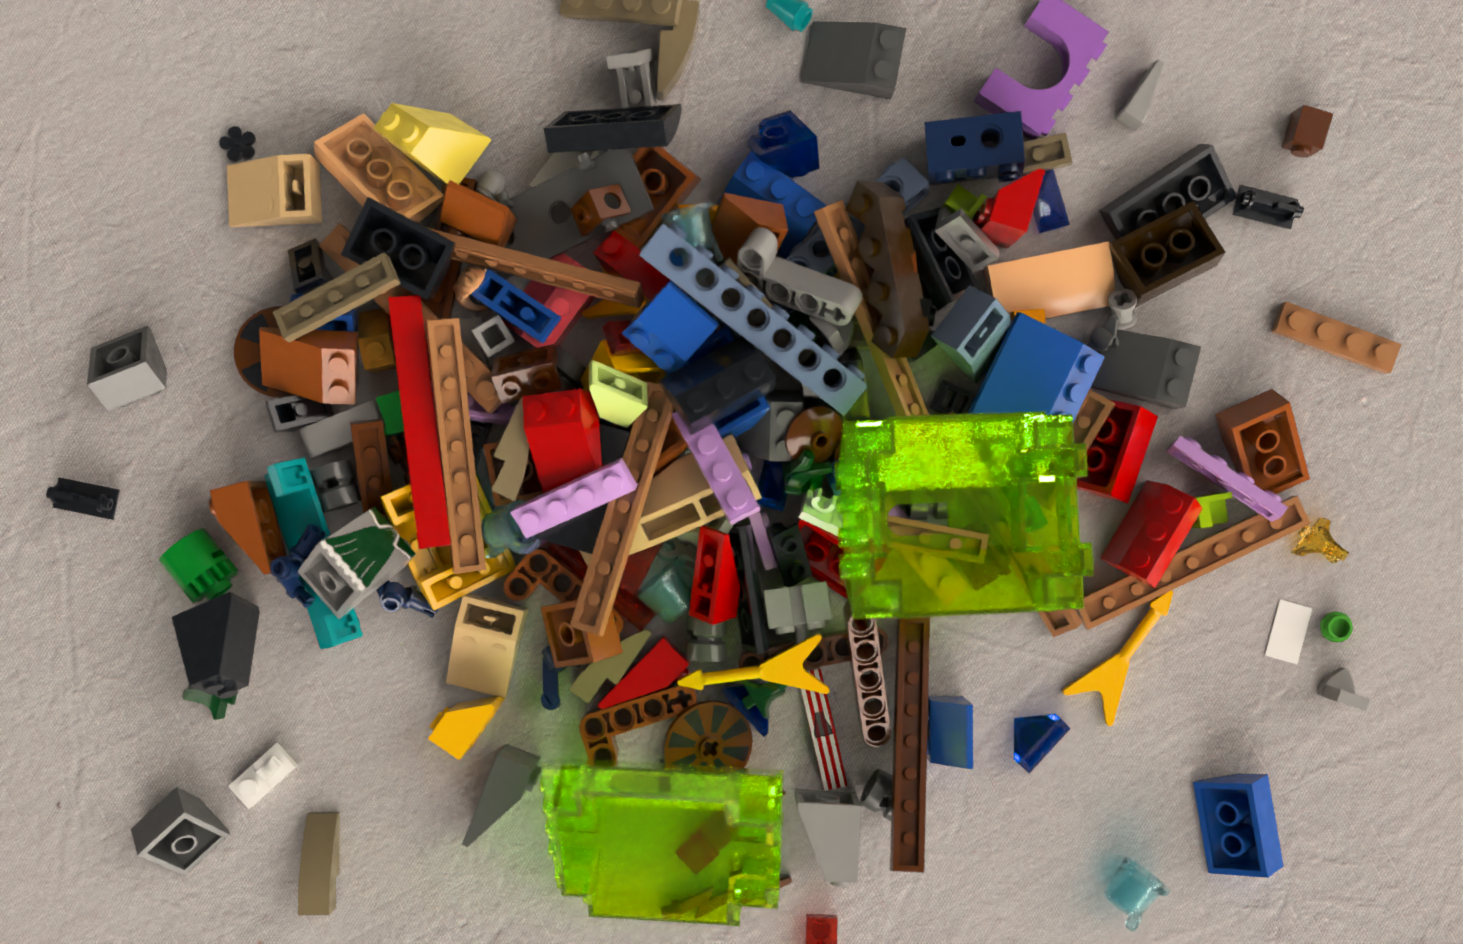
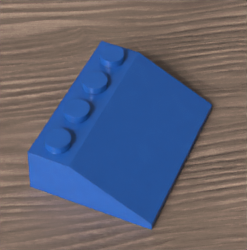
M1017 312L962 425L1029 463L1051 469L1105 357L1084 343L1021 312Z

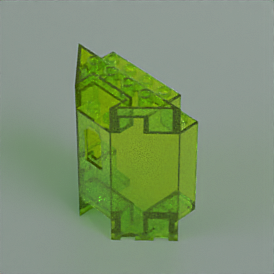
M1045 412L889 416L883 420L843 421L839 462L835 463V491H841V495L836 497V509L838 514H842V527L838 528L839 547L844 548V554H838L840 561V578L845 583L853 619L917 618L1084 609L1082 576H1094L1092 542L1080 543L1076 479L1088 476L1086 443L1074 444L1073 415H1045ZM947 503L949 531L950 527L988 534L987 549H980V539L950 533L897 535L888 526V513L894 506L901 504ZM953 538L960 539L962 542L961 548H950V540Z
M555 758L541 763L540 793H545L543 799V814L547 815L545 833L550 837L548 855L552 856L554 862L555 882L557 883V888L561 889V896L582 897L583 903L588 904L589 917L740 926L741 907L778 909L782 852L784 770Z

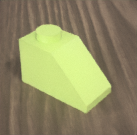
M592 360L589 363V389L600 418L628 428L648 407L647 383Z

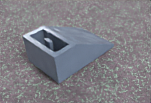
M969 286L938 325L931 337L967 377L977 384L992 364L1011 325L1010 315L995 297Z

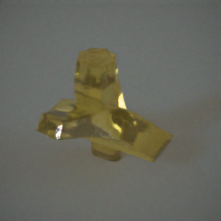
M1321 517L1312 528L1308 525L1301 528L1298 534L1303 539L1291 552L1301 557L1309 553H1321L1332 564L1337 563L1339 560L1345 561L1349 556V552L1342 548L1330 535L1329 527L1331 521Z

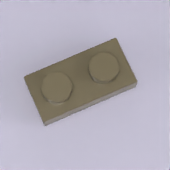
M1061 133L1024 142L1025 165L1023 174L1017 177L1025 176L1039 168L1048 171L1070 166L1072 158L1067 134Z

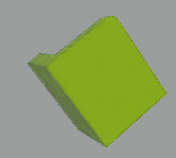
M958 184L941 208L946 207L952 214L962 209L972 219L987 196L982 193L977 198Z
M1217 492L1193 496L1203 509L1191 528L1213 527L1214 524L1228 522L1225 499L1233 498L1232 492Z

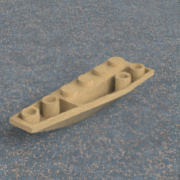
M733 434L723 437L724 444L756 500L762 498ZM692 453L674 460L653 477L629 555L677 537L725 515ZM580 551L585 563L589 566L592 554Z

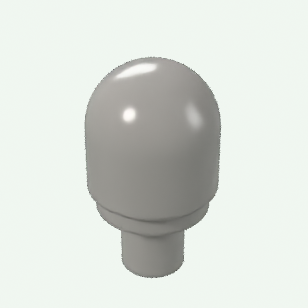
M497 170L486 171L477 183L475 191L495 201V195L501 193L505 187L503 174Z

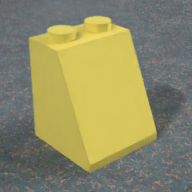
M396 103L390 104L373 128L416 165L448 185L449 180L460 184L491 142L489 137L450 113Z

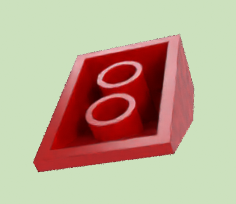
M574 389L522 396L524 430L543 493L602 467L599 414L590 391Z

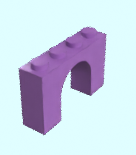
M1041 0L1024 25L1025 28L1051 44L1058 52L1062 61V76L1059 83L1048 89H1030L995 68L973 101L991 114L1021 111L1023 135L1030 140L1037 139L1040 134L1045 137L1056 123V120L1052 118L1057 109L1061 111L1065 109L1073 97L1069 91L1074 84L1081 85L1090 72L1086 68L1091 58L1097 61L1107 46L1103 40L1109 31L1062 0Z

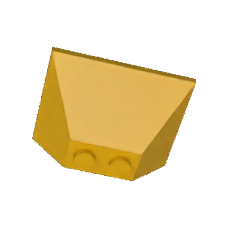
M477 476L486 570L454 574L450 545L418 549L410 483L381 496L385 516L401 538L409 543L411 549L416 554L407 566L414 581L433 610L512 572L517 567Z

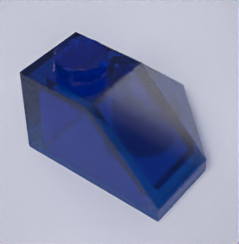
M791 110L764 118L759 124V132L756 135H751L747 141L749 149L760 161L791 178L802 177L809 172L820 169L817 136Z

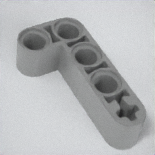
M761 227L755 228L738 252L737 267L768 300L835 325L843 326L850 322L863 299L861 291L856 286L776 257L778 243L775 235L770 230Z

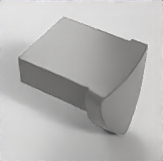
M811 316L809 320L813 328L818 330L821 341L842 355L852 340L854 333L853 322L850 320L848 324L840 326Z
M1345 668L1333 671L1324 679L1317 690V695L1365 711L1370 700L1355 694L1352 677L1348 669Z

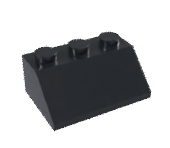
M368 197L341 255L361 265L382 253L387 254L401 284L399 285L428 300L436 296L446 276L456 243Z
M940 207L913 214L904 219L905 228H910L913 248L916 251L917 273H919V277L927 289L928 298L932 299V304L936 307L937 311L955 305L969 286L981 291L971 269L935 232Z
M740 336L660 379L659 384L691 436L774 391L776 376L760 350L743 336Z

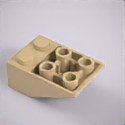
M310 154L276 155L227 165L229 227L322 223L320 162Z
M472 593L463 595L454 629L446 683L506 698L529 608Z

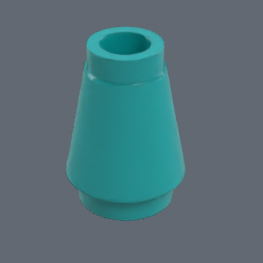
M767 0L766 8L792 31L798 30L802 32L809 24L813 15V9L808 7L807 2L801 0Z

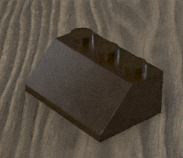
M1194 201L1111 242L1109 245L1121 285L1124 289L1133 291L1137 296V305L1135 307L1216 267L1226 253Z

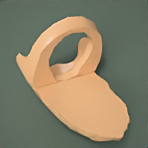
M467 266L459 275L457 282L453 285V290L457 302L462 307L472 311L488 309L483 305L473 303L469 298V295L482 283L488 269L478 266Z

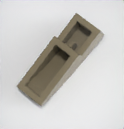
M682 0L678 26H673V30H660L657 79L658 100H665L686 68L698 31L699 1Z
M520 398L493 457L504 461V464L491 491L515 501L523 482L529 453V444L524 430L522 398Z
M647 627L620 640L623 653L591 663L568 690L589 704L606 678L617 685L653 630Z
M309 812L306 817L301 851L298 915H330L336 909V877L340 874V812Z

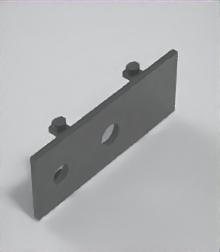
M630 148L611 149L593 159H590L587 151L576 156L579 163L578 166L510 199L507 191L495 195L497 202L507 206L517 218V222L512 230L515 237L512 245L504 248L551 259L654 211ZM615 184L620 185L631 210L627 215L604 219L588 236L584 237L581 236L571 211L568 220L562 224L555 223L551 218V208L555 203L563 201L571 209L588 190ZM611 194L604 195L606 205L612 209H618L619 202L617 198ZM492 270L505 280L513 276Z

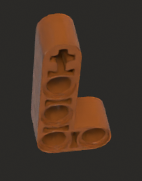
M539 548L529 552L504 582V592L511 600L521 601L531 596L542 585L562 602L579 597L584 579L551 551ZM536 554H542L547 559L548 563L544 571H538L533 566L532 561ZM559 574H565L570 578L571 587L569 590L562 591L556 586V578ZM516 578H522L527 583V590L524 594H518L513 590V581ZM613 605V616L617 619L615 624L618 627L617 632L619 634L625 626V617Z
M674 683L666 688L602 710L598 707L588 711L582 718L579 729L591 766L598 771L611 769L619 755L615 735L678 716L683 710L696 704L697 690ZM680 690H683L685 694H691L688 697L687 704H683L682 700H676L671 704L672 709H668V700L665 694H669V700L677 698ZM650 699H656L661 703L662 710L659 713H650L647 711L645 703ZM622 708L628 709L633 719L628 723L620 722L616 717L617 710ZM590 718L599 719L603 729L599 732L589 730L587 720ZM607 748L612 754V759L609 761L599 760L596 756V750Z

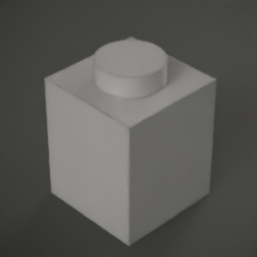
M499 314L492 316L469 330L484 356L488 358L515 342Z

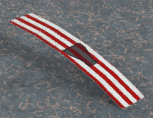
M821 669L808 671L824 683ZM801 689L823 788L827 791L847 786L848 783L827 694Z

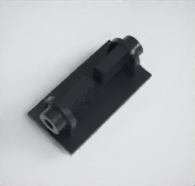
M1239 185L1232 215L1291 229L1293 220L1302 216L1304 207L1299 205L1298 199Z
M59 477L57 485L54 487L50 486L47 489L46 497L53 502L52 508L114 520L120 490Z
M781 522L772 524L769 534L784 586L792 587L812 576L797 523L788 528L783 526Z

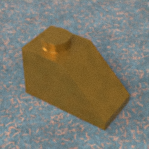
M383 308L360 312L358 343L364 370L376 373L395 369L396 361L390 315Z

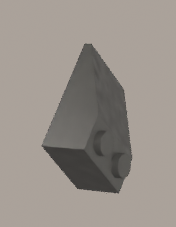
M813 21L801 83L891 100L896 87L906 28L876 22Z
M1117 330L1119 346L1114 350L1098 352L1105 358L1090 388L1171 409L1186 407L1201 346L1170 338Z
M509 744L504 746L495 758L462 845L468 847L514 806L526 791L532 792L543 769L538 766L541 757Z

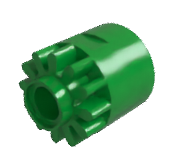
M205 528L186 535L167 549L159 558L160 563L193 604L200 602L204 598L209 601L225 594L233 586L230 582L231 578L236 576L239 571Z

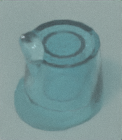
M714 202L697 204L661 215L663 223L668 228L673 222L688 234L684 240L695 248L698 243L706 249L713 247L716 262L724 259L711 227L709 210L715 207ZM682 247L673 249L675 257L688 254L687 250Z
M516 500L485 515L481 527L483 539L490 547L484 549L486 558H495L508 549L519 554H530L538 548L541 539L535 537V535L526 539L510 513L513 507L526 502V500Z
M677 560L672 561L660 570L636 594L666 624L672 623L690 608L692 588L686 584L678 573L677 569L680 563Z
M1125 857L1106 888L1104 895L1117 908L1130 916L1125 926L1130 931H1136L1143 913L1160 895L1167 896L1171 890L1150 871L1132 859Z

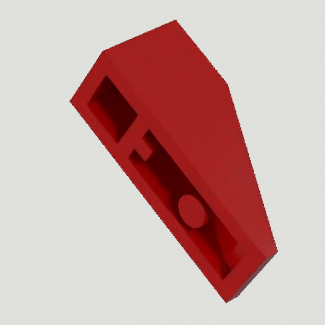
M613 231L593 254L607 274L640 282L644 301L648 302L670 279L639 256L642 251L616 231Z
M702 525L699 530L689 615L715 625L737 617L740 584L729 534Z
M664 635L626 673L618 684L599 701L597 706L602 710L666 688L673 681L677 684L680 678L688 675L690 672L686 668L690 664V660L685 659V655Z

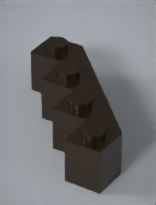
M857 181L845 210L866 225L854 254L875 269L862 297L883 313L871 342L892 359L917 357L930 329L927 317H923L920 304L923 293L919 273H914L911 255L915 254L910 228H905L902 211L906 210L904 197L883 182Z

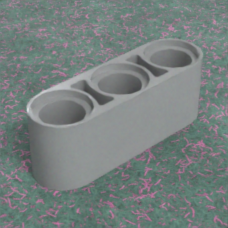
M375 399L300 429L299 432L310 459L314 460L353 445L350 422L380 418L383 420V417Z

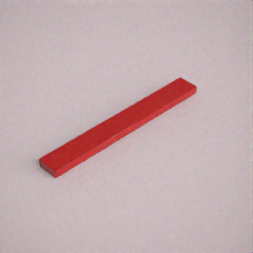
M419 295L388 297L418 549L451 545L421 297Z

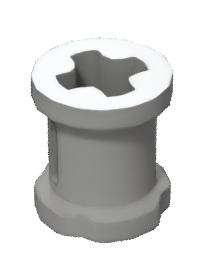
M1129 289L1113 291L1108 299V304L1111 308L1108 319L1112 315H1116L1119 318L1117 330L1133 327L1137 318L1134 313V308L1137 305L1136 294Z

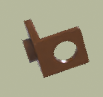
M619 184L588 190L570 209L582 237L588 236L604 219L627 215L631 212ZM605 194H611L617 198L619 202L618 209H612L606 205L604 201Z

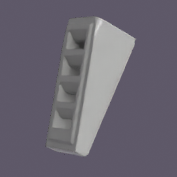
M1159 59L1147 68L1116 115L1118 121L1134 131L1141 127L1146 120L1163 67V62Z

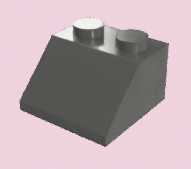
M149 326L91 348L87 386L108 411L128 406L133 401L148 395H156L163 389H166L167 369Z
M774 390L764 395L771 409L753 428L738 436V446L741 451L768 461L794 462L795 460L786 450L785 434L792 419L803 410L802 391Z
M178 787L131 828L138 856L183 876H186L230 835L229 830L200 798Z

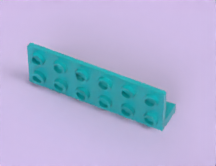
M305 457L268 466V473L264 475V479L289 554V549L293 545L296 546L308 524L316 525L322 529L321 531H325L326 535L322 540L330 536L331 533L327 527ZM301 575L298 577V580L305 585V590L315 598V601L312 602L313 604L307 610L320 649L334 647L363 636L360 621L354 608L338 619Z

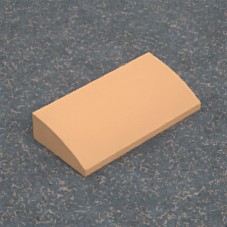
M364 113L314 141L315 158L362 207L367 198L370 197L420 223L444 200V194L400 150L373 129L375 124Z
M1109 241L988 265L983 269L988 295L995 297L1010 315L1011 323V312L1017 310L1045 308V319L1108 307L1109 295L1116 290Z

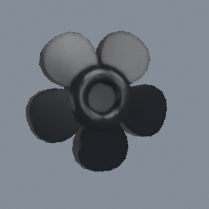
M234 126L228 130L230 138L224 136L219 140L220 147L223 150H228L227 157L230 161H239L241 153L246 159H251L255 155L254 148L250 146L256 142L252 132L247 131L242 135L241 129Z

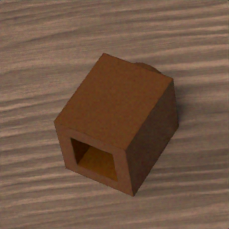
M1303 105L1292 112L1281 148L1291 150L1292 155L1307 158L1322 150L1333 113Z

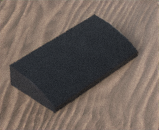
M681 104L565 111L544 127L548 153L668 146L679 125L682 112Z
M1199 144L1100 209L1099 212L1113 237L1117 240L1194 201L1204 219L1235 200L1237 196L1213 145Z
M599 423L602 467L620 458L623 459L631 432ZM609 502L536 534L535 537L592 554Z
M751 524L733 526L728 534L731 547L736 553L734 561L740 584L737 618L743 650L757 654L764 653L770 647Z

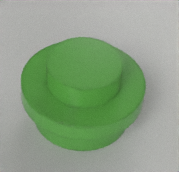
M1334 611L1322 618L1320 631L1327 640L1339 643L1350 637L1353 625L1346 614Z

